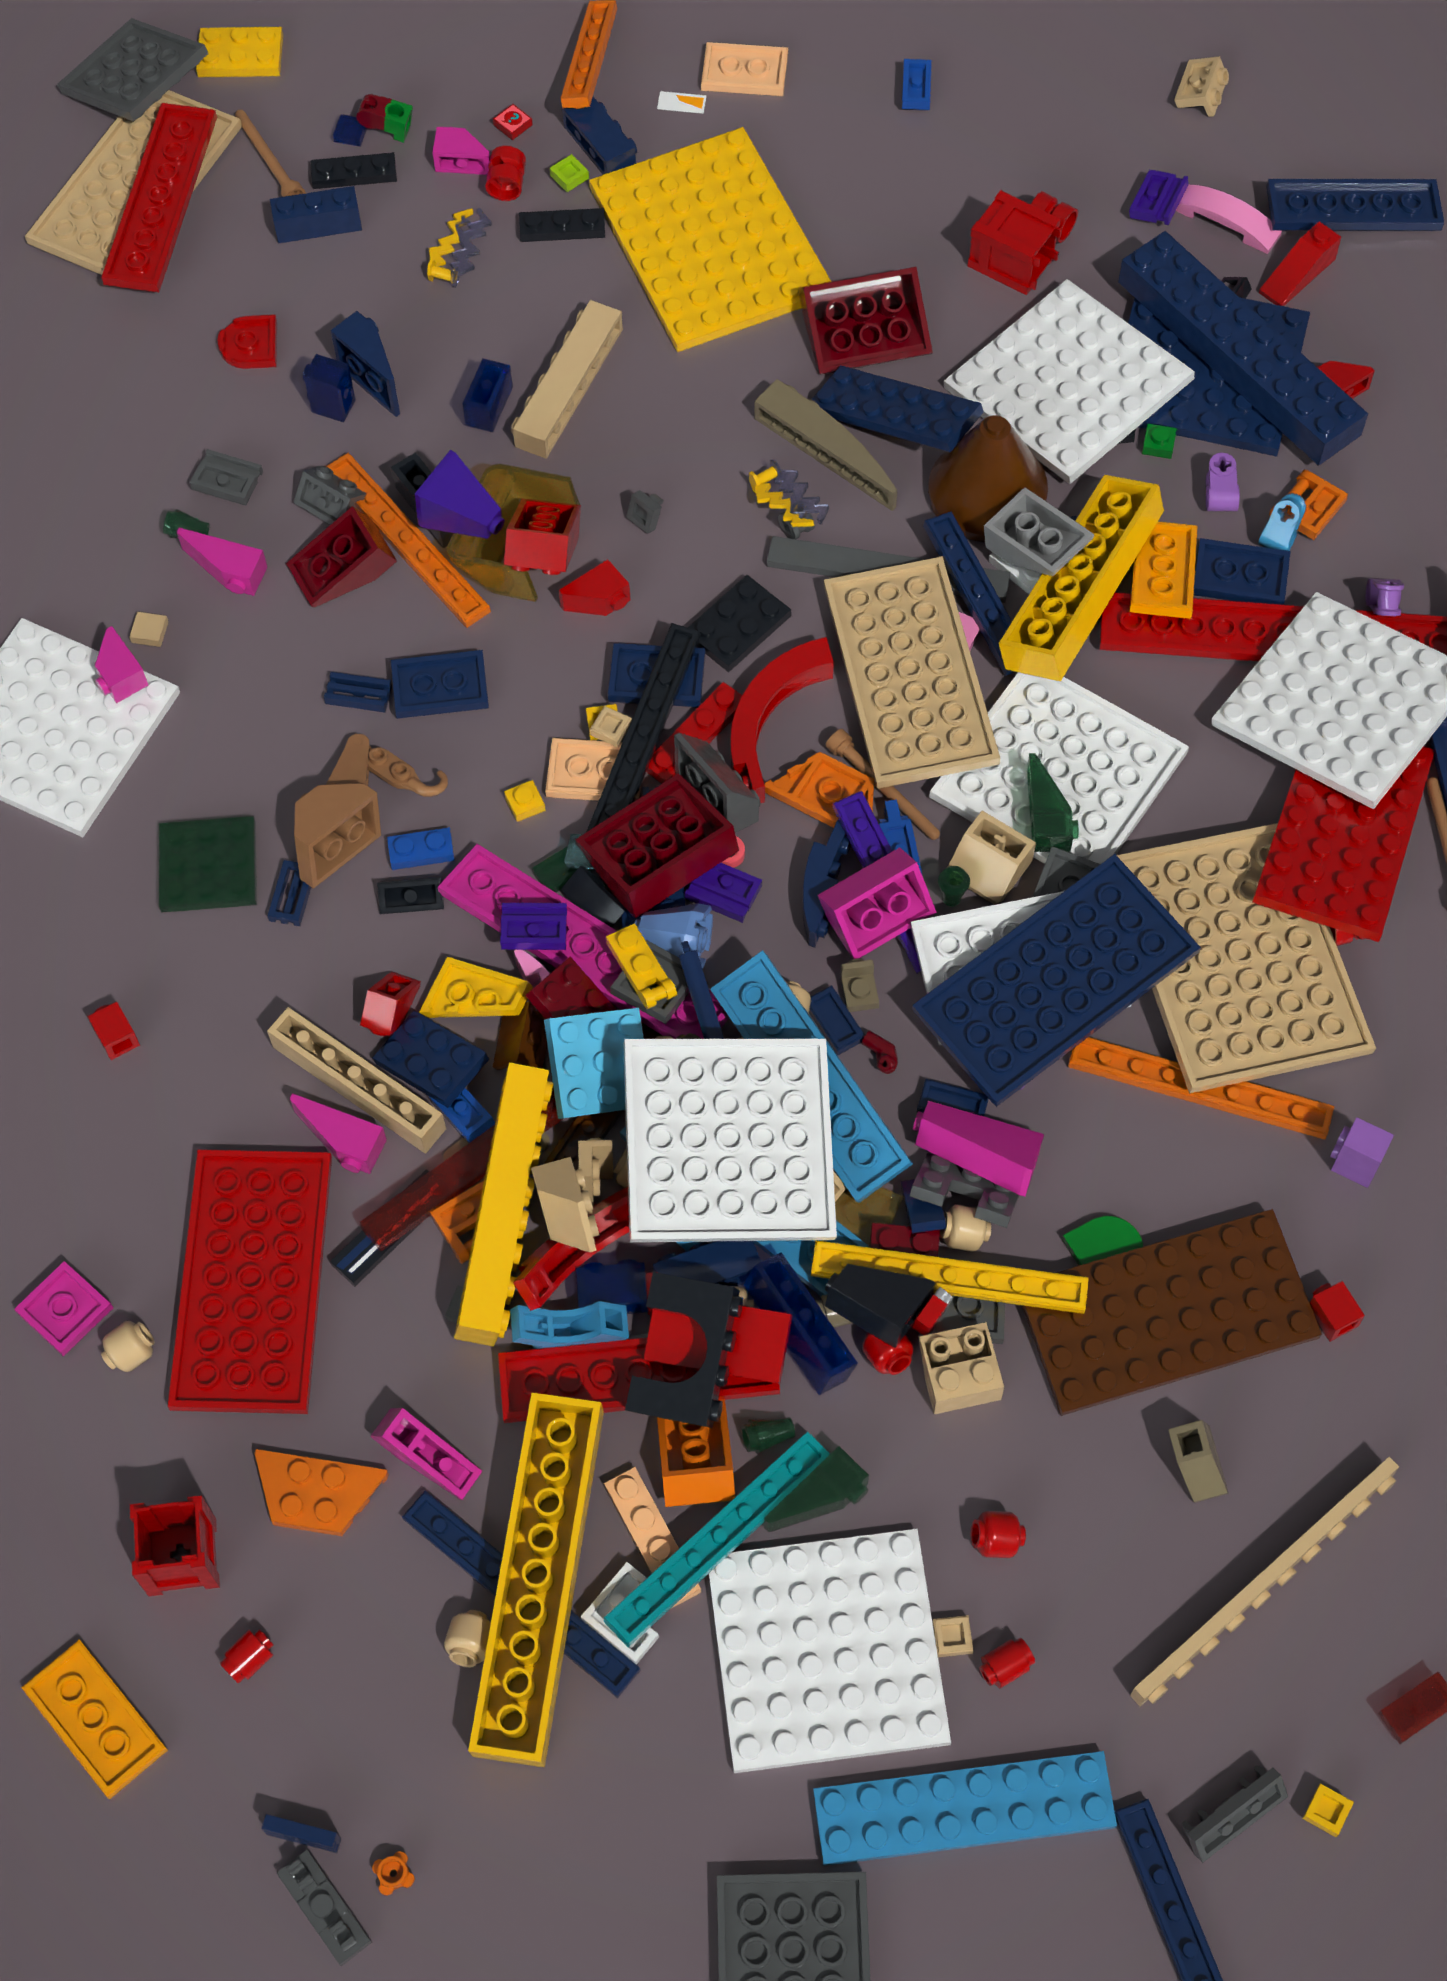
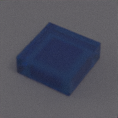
M341 114L333 133L334 142L361 147L367 128L362 126L356 117Z

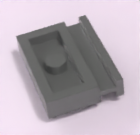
M207 449L204 460H201L190 481L191 489L246 506L258 483L257 479L263 474L262 465Z

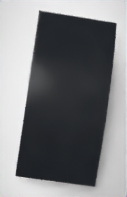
M580 865L561 889L573 904L610 927H613L627 910L613 895L604 889L606 884L583 865Z

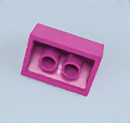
M900 847L818 895L829 923L852 959L861 958L911 928V921L926 919L937 913L917 862Z

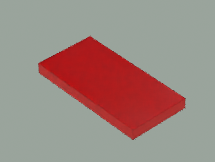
M742 1306L740 1317L734 1318L732 1331L736 1332L735 1346L732 1352L727 1353L725 1366H729V1375L780 1384L792 1315ZM653 1309L644 1360L699 1370L707 1354V1340L702 1327L689 1316Z

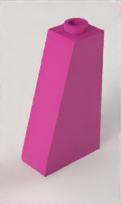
M928 1101L924 1113L918 1111L913 1126V1131L918 1132L915 1145L1009 1191L1026 1197L1044 1134L932 1101Z

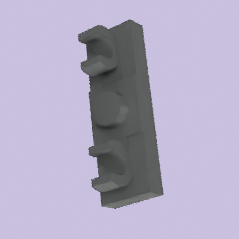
M1255 1766L1254 1770L1258 1779L1253 1783H1249L1244 1777H1241L1239 1781L1242 1789L1235 1795L1226 1798L1210 1816L1206 1811L1199 1809L1197 1814L1201 1823L1196 1827L1190 1826L1186 1820L1182 1822L1194 1854L1202 1863L1288 1797L1282 1776L1273 1767L1266 1772L1261 1766Z
M305 1850L277 1872L283 1884L340 1966H343L372 1943L308 1850Z

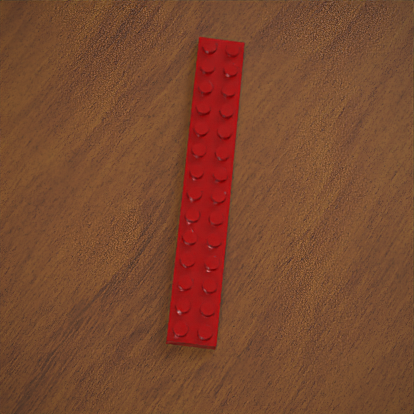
M1114 593L1101 614L1099 650L1259 662L1304 606L1193 598L1192 617L1187 619L1130 612L1131 594ZM1355 610L1447 655V617L1404 613H1401L1400 616H1381L1374 614L1373 611Z

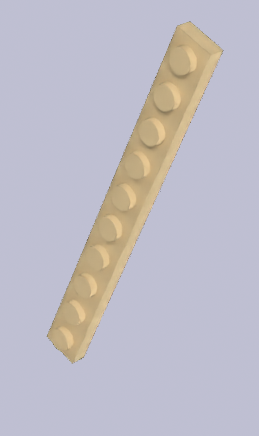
M1390 1457L1381 1463L1133 1689L1130 1695L1139 1706H1142L1147 1700L1152 1704L1159 1700L1168 1691L1165 1684L1173 1676L1178 1680L1183 1678L1194 1667L1191 1660L1201 1652L1205 1657L1220 1643L1216 1638L1225 1629L1232 1633L1246 1619L1242 1614L1251 1605L1256 1610L1271 1597L1268 1590L1275 1583H1278L1281 1587L1297 1573L1293 1567L1302 1559L1306 1564L1310 1562L1322 1550L1318 1544L1326 1537L1331 1541L1334 1540L1347 1527L1343 1522L1351 1514L1358 1518L1372 1504L1368 1499L1376 1491L1381 1496L1388 1491L1396 1482L1393 1475L1399 1466Z

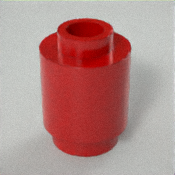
M249 1629L224 1653L225 1658L220 1662V1665L239 1684L245 1678L249 1680L274 1656L269 1650L274 1644L260 1629L255 1634Z
M1022 1638L1015 1641L1010 1639L982 1656L983 1665L979 1667V1670L989 1686L995 1684L1001 1689L1029 1672L1030 1666L1035 1664V1658Z

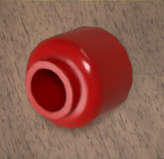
M869 1332L866 1334L862 1347L864 1354L877 1372L891 1375L903 1372L910 1365L914 1349L906 1335L897 1347L894 1348Z
M986 1511L981 1513L978 1519H975L972 1523L971 1543L983 1557L1012 1558L1018 1552L1019 1547L1025 1544V1527L1020 1525L1018 1517L1012 1512Z

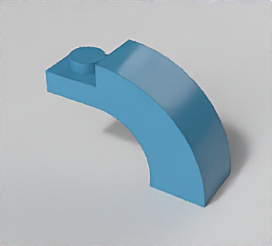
M597 1301L592 1305L573 1310L537 1308L530 1311L528 1306L517 1305L510 1309L512 1342L533 1345V1349L620 1341L629 1338L626 1305Z

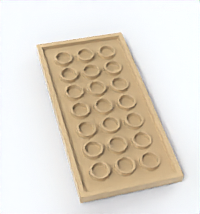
M170 90L134 122L118 116L25 235L27 244L102 275L161 103L216 110L217 120L193 191L242 128L241 120Z
M943 556L825 579L824 589L876 788L879 789L999 765V751Z

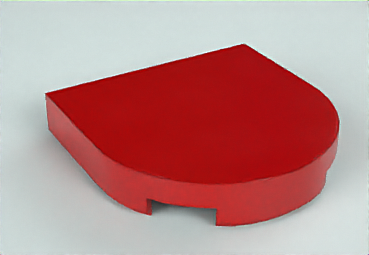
M276 314L238 317L233 320V323L219 332L217 341L220 354L231 366L242 369L277 367Z

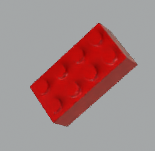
M521 498L506 529L504 565L512 566L511 568L516 571H529L530 568L542 569L543 573L549 575H558L561 572H566L579 538L581 505Z

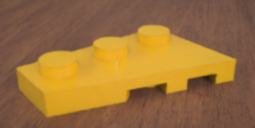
M447 957L419 1013L427 1018L520 1015L528 999L525 995L532 990L533 986L529 981Z

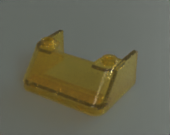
M495 464L484 471L479 482L501 508V516L505 519L501 531L497 535L492 533L488 539L453 533L447 545V552L453 564L490 592L536 602L538 596L528 571H516L511 568L512 566L501 563L505 556L506 529L521 498L580 505L570 477L510 465Z

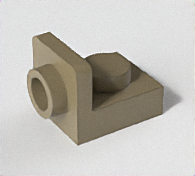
M853 959L841 965V986L845 1006L849 1012L879 1008V998L873 974V960Z

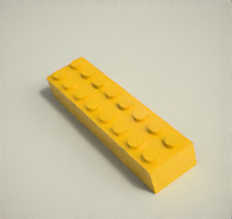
M1109 475L1102 477L1075 520L1092 532L1094 538L1054 576L1042 573L999 642L1005 669L1061 682L1164 512L1159 484Z
M509 1062L503 1081L454 1339L494 1347L497 1338H504L505 1331H507L510 1311L504 1310L505 1304L510 1305L515 1290L513 1282L517 1278L511 1276V1271L516 1272L523 1244L517 1243V1239H522L529 1216V1211L523 1210V1207H528L535 1184L534 1178H529V1175L532 1174L531 1168L538 1165L541 1146H537L535 1143H540L547 1120V1114L541 1113V1111H546L553 1088V1082L547 1081L549 1070Z

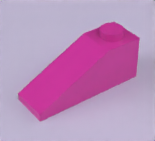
M178 528L177 535L182 550L219 583L236 594L255 595L267 570L263 550Z
M292 1093L290 1102L294 1112L341 1163V1166L353 1173L363 1171L370 1174L387 1140L383 1127Z
M390 1408L370 1436L396 1458L460 1500H463L482 1473V1470L404 1408Z

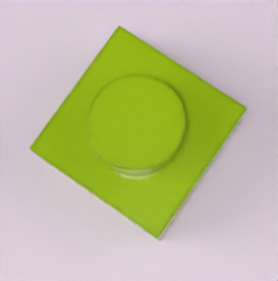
M572 154L549 168L550 176L566 192L589 179V171Z

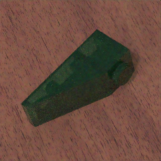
M1029 753L1027 784L1031 840L1036 842L1034 852H1050L1052 846L1069 852L1071 851L1073 839H1078V820H1072V808L1036 753Z
M838 1446L764 1518V1528L768 1532L776 1531L844 1509L850 1502L854 1505L857 1504L869 1490L866 1487L869 1474Z

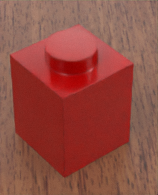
M117 1001L110 1005H103L96 1009L93 1014L87 1016L110 1060L140 1046L132 1027Z
M1343 1281L1333 1286L1330 1283H1326L1312 1293L1311 1308L1318 1325L1329 1342L1359 1327L1365 1315Z

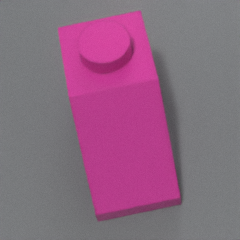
M436 128L433 147L435 172L487 175L489 171V151L465 128Z
M112 626L107 628L95 663L99 678L95 679L104 696L110 694L117 704L148 686V682L143 668Z

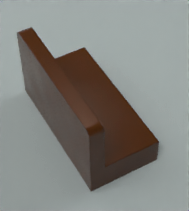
M531 1002L525 1003L520 1015L502 1017L492 1066L494 1069L502 1070L508 1068L509 1062L543 1069L547 1049L545 1018Z

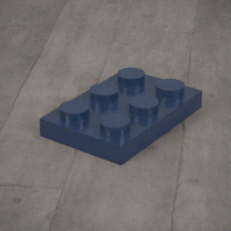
M1200 538L1195 567L1194 595L1230 601L1284 605L1291 551Z
M613 644L608 702L639 704L662 646ZM696 648L673 706L699 707L701 705L705 648Z
M483 650L391 660L397 719L489 708Z
M415 1010L372 1057L376 1065L447 1108L489 1061L486 1052Z

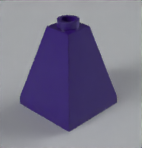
M449 450L415 493L418 525L422 528L488 539L492 533L497 535L504 525L505 519L501 516V508L452 450Z

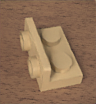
M1220 56L1188 61L1174 99L1177 108L1204 106L1208 117L1215 115L1217 107L1221 103L1224 87L1229 81L1228 70L1224 68Z
M601 1138L578 1141L579 1169H582L586 1189H582L581 1192L588 1190L592 1207L594 1206V1196H600V1179H613L612 1141Z

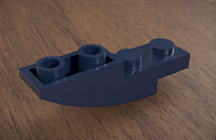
M837 820L827 845L814 841L805 869L803 921L808 944L814 948L819 937L825 938L830 926L818 895L839 882L837 877L841 869L840 857L842 854L847 855L851 847V843L839 820Z

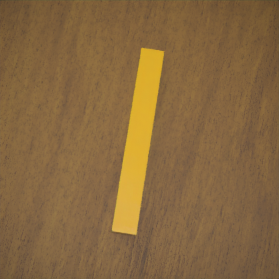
M815 1241L811 1270L812 1277L830 1279L835 1272L840 1274L847 1264L930 1279L936 1283L933 1293L941 1287L951 1296L1085 1313L1088 1277Z

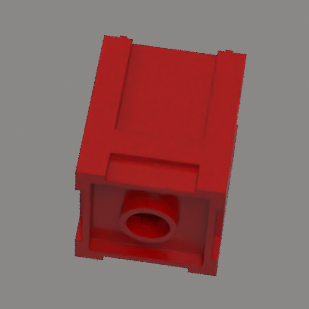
M1000 190L985 213L971 228V248L967 267L1027 295L1031 289L1036 290L1037 279L1053 260H1058L1059 252L1056 251L1055 247L1056 239H1060L1062 229L1059 228L1060 218Z
M202 1495L187 1497V1501L146 1506L145 1503L129 1504L130 1519L134 1523L135 1561H132V1576L149 1597L163 1595V1591L204 1586L205 1589L220 1588L219 1573L216 1566V1517ZM180 1547H184L186 1551H191L190 1555L182 1556L183 1562H178L177 1559L172 1558L173 1553L177 1552V1549Z

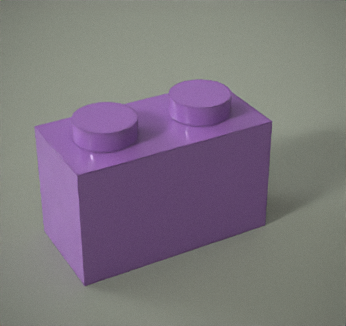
M1356 1117L1351 1128L1344 1126L1330 1157L1336 1159L1331 1171L1368 1188L1394 1135Z

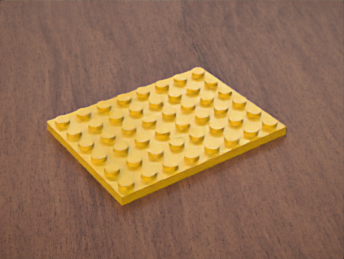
M744 127L589 180V187L600 208H604V216L677 352L801 309L799 294L803 287L831 282Z

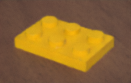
M282 27L200 28L199 43L205 45L209 54L196 66L198 77L280 76L283 44Z

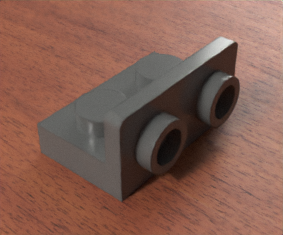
M317 466L303 471L293 503L331 525L349 508L354 506L355 502L364 500L366 493L358 489L354 482L343 480L334 475L330 468Z

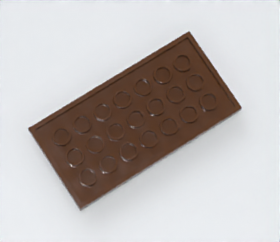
M1273 1209L1056 1272L1089 1278L1084 1314L1022 1305L1061 1416L1310 1342L1322 1336Z

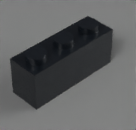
M415 452L390 468L396 489L417 514L415 493L432 472ZM429 529L443 548L465 536Z

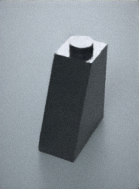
M847 1264L840 1274L835 1272L828 1280L825 1291L828 1292L825 1307L896 1348L931 1299L936 1283L926 1278Z

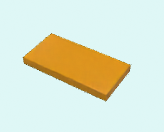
M1157 522L1133 562L1130 612L1191 619L1197 543L1196 525Z
M80 1639L21 1687L109 1800L168 1751Z

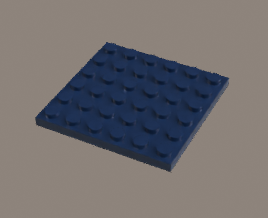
M1134 298L1128 323L1195 371L1194 380L1138 427L1147 429V424L1177 428V436L1277 456L1283 433ZM1241 298L1298 351H1302L1310 316L1309 311Z

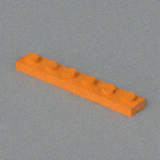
M616 0L589 1L561 95L563 108L581 109L591 105L617 13Z

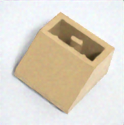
M982 810L964 833L945 871V875L994 905L1001 904L1033 861L1036 842Z
M571 1157L532 1167L531 1170L550 1240L587 1252L597 1251L593 1237L599 1236L595 1216L588 1217V1214L593 1213L588 1190L581 1192L582 1189H586L582 1169H574Z
M987 1322L919 1337L925 1382L934 1414L1002 1399L1004 1384Z

